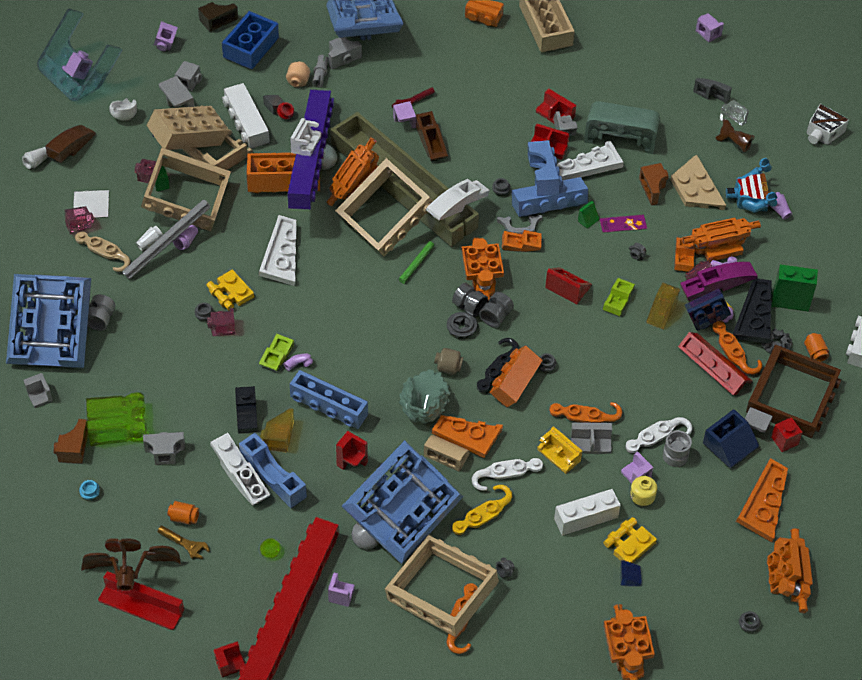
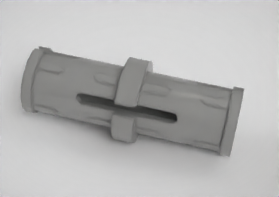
M324 55L318 56L317 66H315L313 71L314 78L312 84L315 86L317 81V87L323 86L324 76H326L328 71L326 67L329 60L326 56L323 61Z

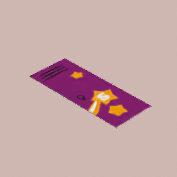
M644 215L599 218L602 232L647 229Z

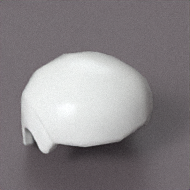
M125 98L123 101L112 102L109 110L114 118L120 121H127L136 115L137 103L136 100H133L131 103Z

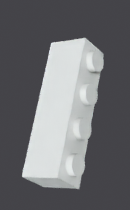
M244 83L225 88L222 100L224 106L229 108L228 111L231 119L234 118L237 131H241L243 142L247 143L249 148L270 143L269 131Z

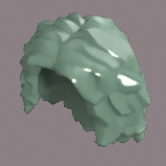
M428 369L427 371L420 372L419 375H414L413 378L409 377L407 382L402 384V393L399 394V404L403 407V412L408 418L416 423L426 424L433 422L442 412H445L444 407L450 402L448 396L451 393L441 372L434 373V370Z

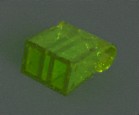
M135 392L125 397L86 398L90 446L122 443L128 440L143 442V435L148 434L147 423L143 418L146 408L145 397L142 393Z

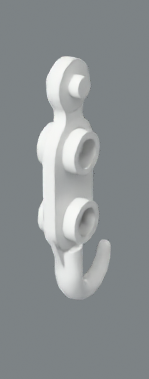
M682 417L668 421H659L642 430L638 435V439L628 440L626 450L629 453H636L641 446L650 447L665 439L679 424L685 425L688 429L686 433L690 435L692 424L689 420Z
M533 458L529 462H524L521 459L496 462L485 469L476 471L472 477V484L476 489L486 491L488 488L478 483V479L481 477L494 479L523 476L528 470L539 472L542 470L543 463L538 458Z

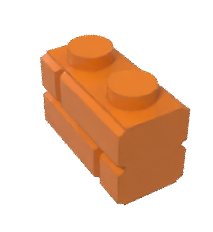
M469 0L465 7V18L484 23L487 26L497 27L499 20L503 16L504 4L493 0Z

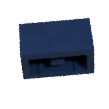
M719 288L684 304L697 331L705 329L711 324L722 321L731 315Z
M735 409L706 429L703 444L730 469L759 448V444L748 421Z

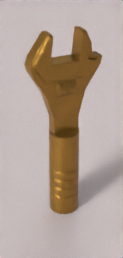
M162 525L157 531L159 534L183 546L192 559L194 557L203 559L198 554L202 548L207 552L210 551L205 542L187 540Z

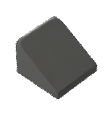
M279 95L263 96L264 105L273 115L276 114L277 107L284 101Z

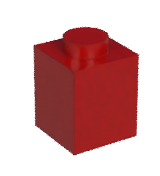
M791 417L775 424L771 438L780 451L784 452L799 445L802 431Z

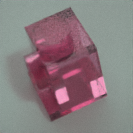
M142 159L140 163H136L134 172L137 174L139 182L149 183L156 161Z
M86 206L64 210L65 224L70 234H74V230L81 231L86 228H92V223H94L93 213L89 212Z
M233 308L225 312H211V317H207L208 329H212V336L235 335Z

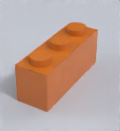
M526 345L520 349L516 348L510 354L511 359L502 367V374L492 383L493 388L489 393L505 407H509L518 401L542 362V359Z

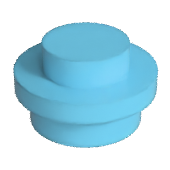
M86 480L81 484L79 492L82 498L92 500L99 495L100 487L95 481Z

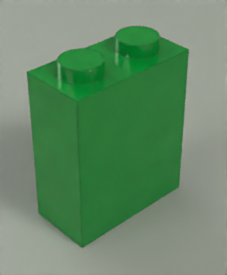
M780 264L772 291V307L809 312L817 286L818 269Z

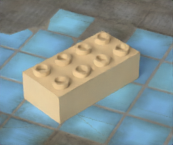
M520 0L519 7L540 52L573 46L574 29L560 0Z
M212 106L154 109L147 124V127L162 148L168 150L221 146L229 131Z

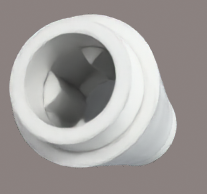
M43 147L26 152L22 157L25 167L35 169L49 157L47 156L46 148Z
M157 226L150 227L136 242V245L141 251H144L163 236V233Z

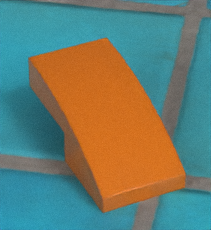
M524 230L522 234L504 231L502 234V250L520 252L540 250L542 234Z
M676 238L674 270L693 272L695 252L693 242L684 245L682 238Z

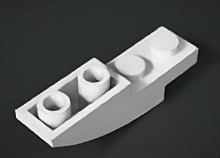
M466 179L441 194L426 210L434 218L442 220L462 212L465 205L487 197L490 190L477 180L471 182L469 179Z
M229 433L211 441L210 445L220 459L221 466L252 506L270 496L250 462L247 463Z

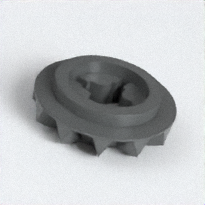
M466 312L454 313L447 320V329L450 335L453 334L456 338L463 337L465 339L466 336H472L477 328L476 319ZM464 321L465 327L459 329V326L463 324Z
M774 328L771 330V344H761L769 353L772 352L775 344L790 350L792 339H790L789 333H784L783 329L780 331ZM774 338H775L776 340L781 339V340H780V343H779L778 341H775V342H774V341H773Z

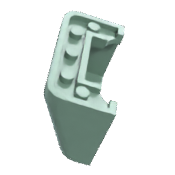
M601 101L594 102L591 105L586 122L584 143L592 144L596 137L602 139L603 134L638 139L637 145L640 146L642 144L645 147V153L653 154L660 115L658 112L649 109Z

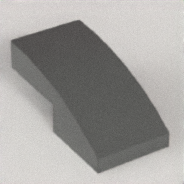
M697 78L693 92L707 100L713 96L727 103L730 100L732 87L718 81Z

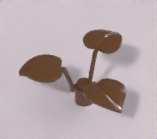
M111 538L105 541V548L110 552H122V566L120 570H118L117 558L110 557L106 553H89L83 557L81 571L96 567L113 566L116 574L117 589L130 591L134 589V579H138V573L144 559L149 561H173L180 564L181 558L178 551L172 547L152 546L149 548V551L143 552L134 571L133 567L126 566V551H138L141 548V543L135 539L125 538L119 540Z

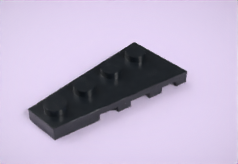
M756 278L752 281L733 331V336L736 339L771 344L772 280Z

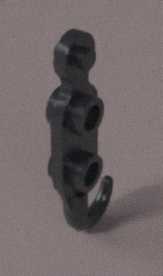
M504 338L498 342L499 345L510 343L512 349L499 355L486 369L485 378L477 382V390L479 392L489 391L490 384L502 374L501 369L510 361V354L516 348L519 349L517 341L512 338Z

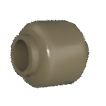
M443 348L441 353H436L434 364H437L439 372L455 375L457 371L460 372L464 357H461L459 351Z

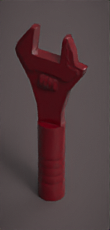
M431 87L411 98L397 99L393 105L410 102L412 105L434 94L435 90Z

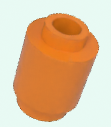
M816 333L809 334L804 344L810 357L820 362L825 361L829 357V350L822 335Z
M175 501L173 505H169L167 515L173 522L191 525V523L196 524L199 517V508L193 504Z

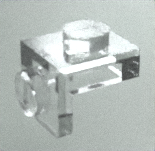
M734 99L722 106L720 110L721 121L730 117L741 126L747 123L749 110Z

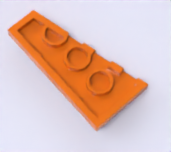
M771 458L767 462L736 520L737 523L770 542L775 537V527L778 522V512L788 471L787 467Z

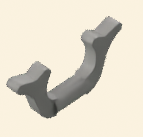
M530 215L528 218L530 226L515 228L510 225L511 217H497V223L502 224L506 231L522 234L524 230L535 232L537 223L542 221V215L535 217Z

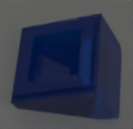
M621 560L620 585L641 586V566Z

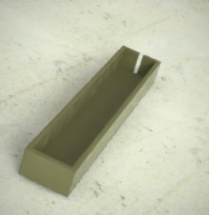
M356 112L331 129V144L346 157H348L352 150L355 151L359 144L365 146L371 137L377 141L371 150L379 156L378 166L387 158L433 201L449 189L360 113ZM394 173L381 185L383 189L409 211L421 199L418 194ZM467 204L462 212L442 220L434 218L430 213L425 214L420 220L452 247L462 240L464 235L467 236L478 228L479 213Z

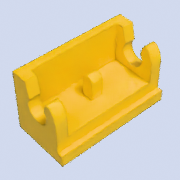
M554 426L541 437L540 441L542 443L537 447V450L565 474L581 462L582 450Z

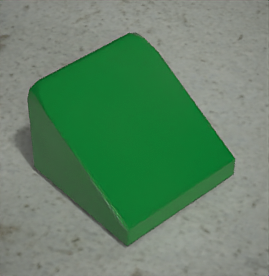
M161 166L155 183L157 192L170 188L165 166Z
M593 201L579 209L578 222L588 229L599 221V215Z

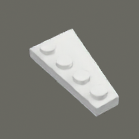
M608 141L603 147H594L591 152L587 154L580 153L577 155V158L573 160L566 159L557 163V166H559V176H561L562 180L623 168V160L611 141Z
M278 215L258 276L295 285V219Z

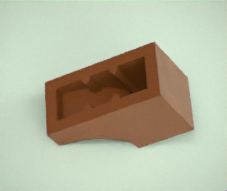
M661 163L644 166L640 169L639 180L651 205L658 204L659 190L665 188L666 180H668V172Z
M78 419L76 426L70 432L59 435L58 442L54 443V454H57L58 462L83 463L89 433L87 419Z

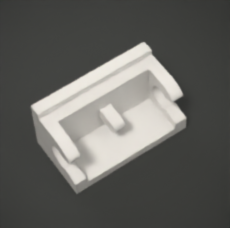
M304 118L300 120L291 136V153L311 156L321 138L320 131L311 129L312 126H319L317 122L308 121Z

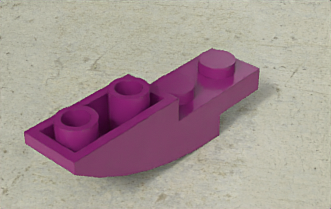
M732 262L698 271L696 277L681 282L680 285L687 300L690 301L718 288L726 291L754 280L758 276L750 262Z

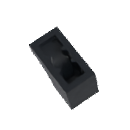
M255 386L236 387L238 433L258 432Z

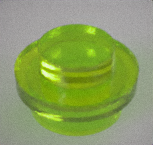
M268 538L260 545V552L265 558L272 559L280 554L281 546L275 539Z

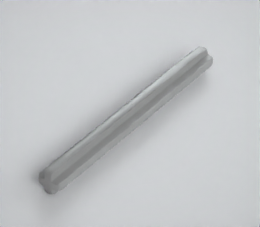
M202 200L126 267L123 270V274L128 279H131L210 209V204L206 200Z

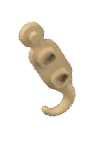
M78 232L75 235L76 242L87 244L90 251L107 259H120L124 261L122 267H113V271L123 272L131 264L130 258L117 245L97 236L89 237L86 232Z

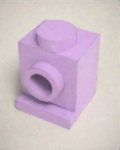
M707 13L698 18L696 32L706 41L711 42L722 35L724 23L717 22L715 18Z
M161 22L154 45L161 51H170L178 27Z
M79 50L78 53H72L67 65H63L62 69L70 76L84 80L93 61L88 58L89 55Z

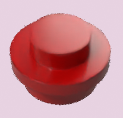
M283 102L277 107V114L280 118L288 120L294 115V107L290 103Z

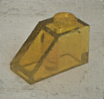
M662 283L655 296L646 323L664 330L677 305L680 293L679 288Z
M290 408L266 423L265 430L261 431L260 438L267 444L269 450L288 453L295 420L294 409Z

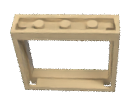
M161 148L141 208L177 220H181L191 211V209L151 196L161 166H165L220 185L211 215L203 214L192 224L201 229L211 231L231 171Z
M386 158L335 211L382 256H385L390 250H393L400 240L406 237L407 232L412 227H415L425 214L429 213L426 209L433 200ZM394 173L418 194L421 199L378 243L351 216Z
M428 535L386 586L385 592L388 601L457 637L498 584L499 580L497 570L492 568L490 564L486 565L476 557L461 552L457 547H451L441 539L437 540ZM432 554L484 580L456 617L404 590Z

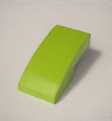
M617 278L611 288L610 295L604 303L603 310L620 316L633 292L635 284Z
M276 333L270 347L266 348L259 365L278 371L294 346V340Z

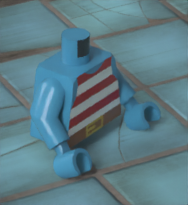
M763 158L759 163L760 167H756L742 177H738L735 188H726V199L736 198L739 209H746L753 213L767 211L769 204L775 207L778 203L776 200L778 197L775 192H768L765 173L762 174L763 171H771L770 161L767 158Z

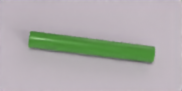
M429 241L400 276L399 281L402 284L408 280L435 246L433 242Z

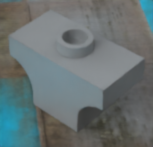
M346 37L329 41L328 60L331 69L362 57V45L359 41L352 42L347 40Z
M162 432L159 434L143 435L145 452L154 455L155 465L175 464L177 453L185 450L184 432Z

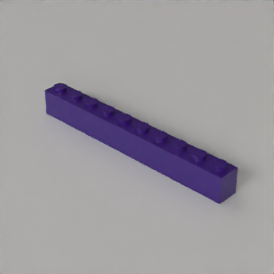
M310 90L304 119L319 124L318 127L312 126L311 129L320 131L321 138L311 156L296 154L288 189V208L311 210L312 202L316 200L318 180H320V170H322V159H324V149H326V138H328V128H330V118H332V108H334V98H331V91Z

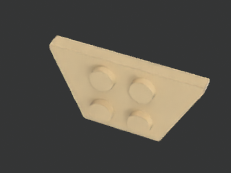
M697 155L671 176V182L685 206H698L707 209L709 206H717L719 210H725L726 204Z

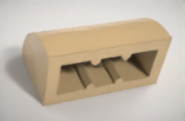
M431 435L424 445L425 457L459 472L470 455L469 450L435 435Z

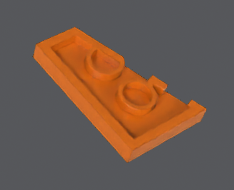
M441 415L432 429V434L485 458L503 430V425H487L482 421L474 423L468 422L463 418Z

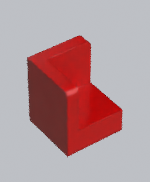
M238 641L213 650L221 677L240 671L244 660L240 653Z

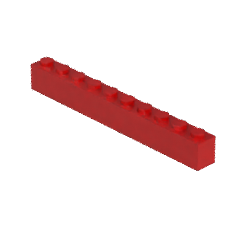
M316 517L313 524L310 523L308 525L307 537L305 541L302 540L299 544L297 558L294 557L291 561L289 575L286 574L283 578V587L274 597V606L266 614V623L264 627H260L257 633L258 640L256 644L250 647L249 659L246 664L243 663L241 666L239 680L273 679L338 539L339 524Z

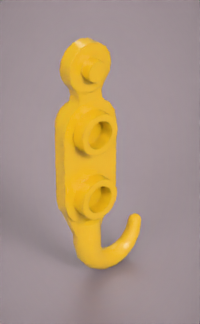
M505 485L494 486L493 490H503L506 494L505 497L499 500L487 501L469 511L465 516V520L453 523L452 531L457 535H462L466 532L467 528L480 527L497 517L502 509L511 502L512 491Z

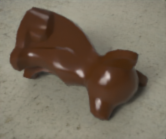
M724 119L720 134L715 139L723 141L731 138L743 152H746L750 149L755 136L742 131H735L731 123Z

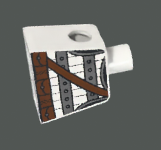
M820 104L809 122L807 129L808 140L812 144H816L818 141L830 144L846 131L849 119Z

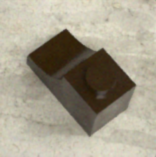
M210 2L198 8L199 21L209 32L239 19L238 7L235 3L217 5Z

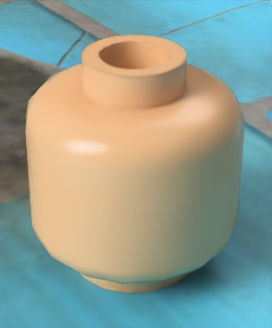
M299 61L292 63L286 74L287 82L293 87L305 86L310 75L309 67Z

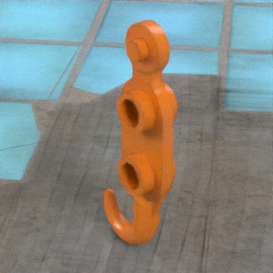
M715 322L712 329L715 333L719 334L718 342L728 359L747 374L759 373L762 369L761 360L757 361V368L748 367L745 352L736 337L726 331V325L723 322Z
M614 402L610 403L617 410L614 415L606 414L595 407L575 404L563 407L558 403H554L549 409L552 416L564 415L571 421L582 423L615 422L622 416V408Z
M475 584L465 585L464 597L456 601L451 616L456 617L478 589ZM467 622V624L464 626V628L460 631V633L457 635V637H458L463 631H465V629H466V627H467V625H468V622ZM448 633L446 643L452 652L462 654L470 649V643L464 648L456 647L454 642L457 637Z

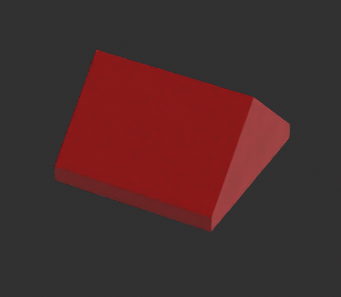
M560 267L548 268L545 288L575 304L580 302L592 285Z

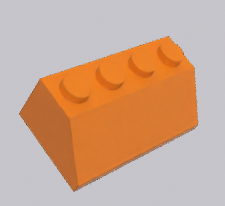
M248 153V192L288 191L296 154ZM318 180L317 191H320V180Z

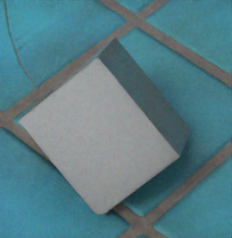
M559 111L555 112L553 119L555 128L569 133V136H574L577 131L576 121L572 122L570 115L560 116Z
M42 373L23 380L26 392L34 408L53 401L51 391Z
M750 407L745 419L751 428L766 432L770 426L772 416Z

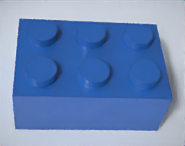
M249 11L222 42L223 57L253 69L278 40V23Z

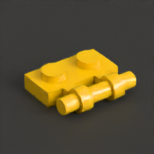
M233 269L217 278L218 285L212 281L206 284L210 294L216 296L219 304L222 307H226L227 310L233 309V302L241 306L254 298V292Z
M633 517L621 523L620 528L615 532L612 531L603 542L607 548L612 545L617 547L613 555L627 567L631 566L657 542V539L643 526L637 531L633 528L637 524V520ZM624 534H627L629 538L625 541L620 539Z

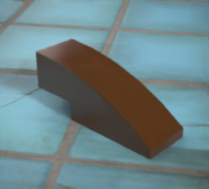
M433 111L416 114V128L430 161L448 157Z
M83 125L69 128L45 146L47 156L62 163L69 155L75 156L96 133Z

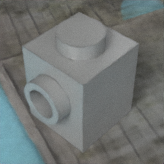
M186 61L181 64L175 73V76L179 78L190 92L200 83L202 78L200 66Z

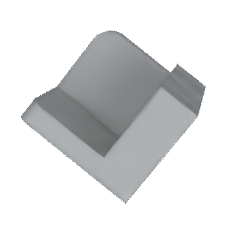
M177 76L159 83V88L165 94L169 107L174 106L177 108L181 105H184V107H194L193 96Z
M572 423L571 441L582 450V453H611L612 423Z

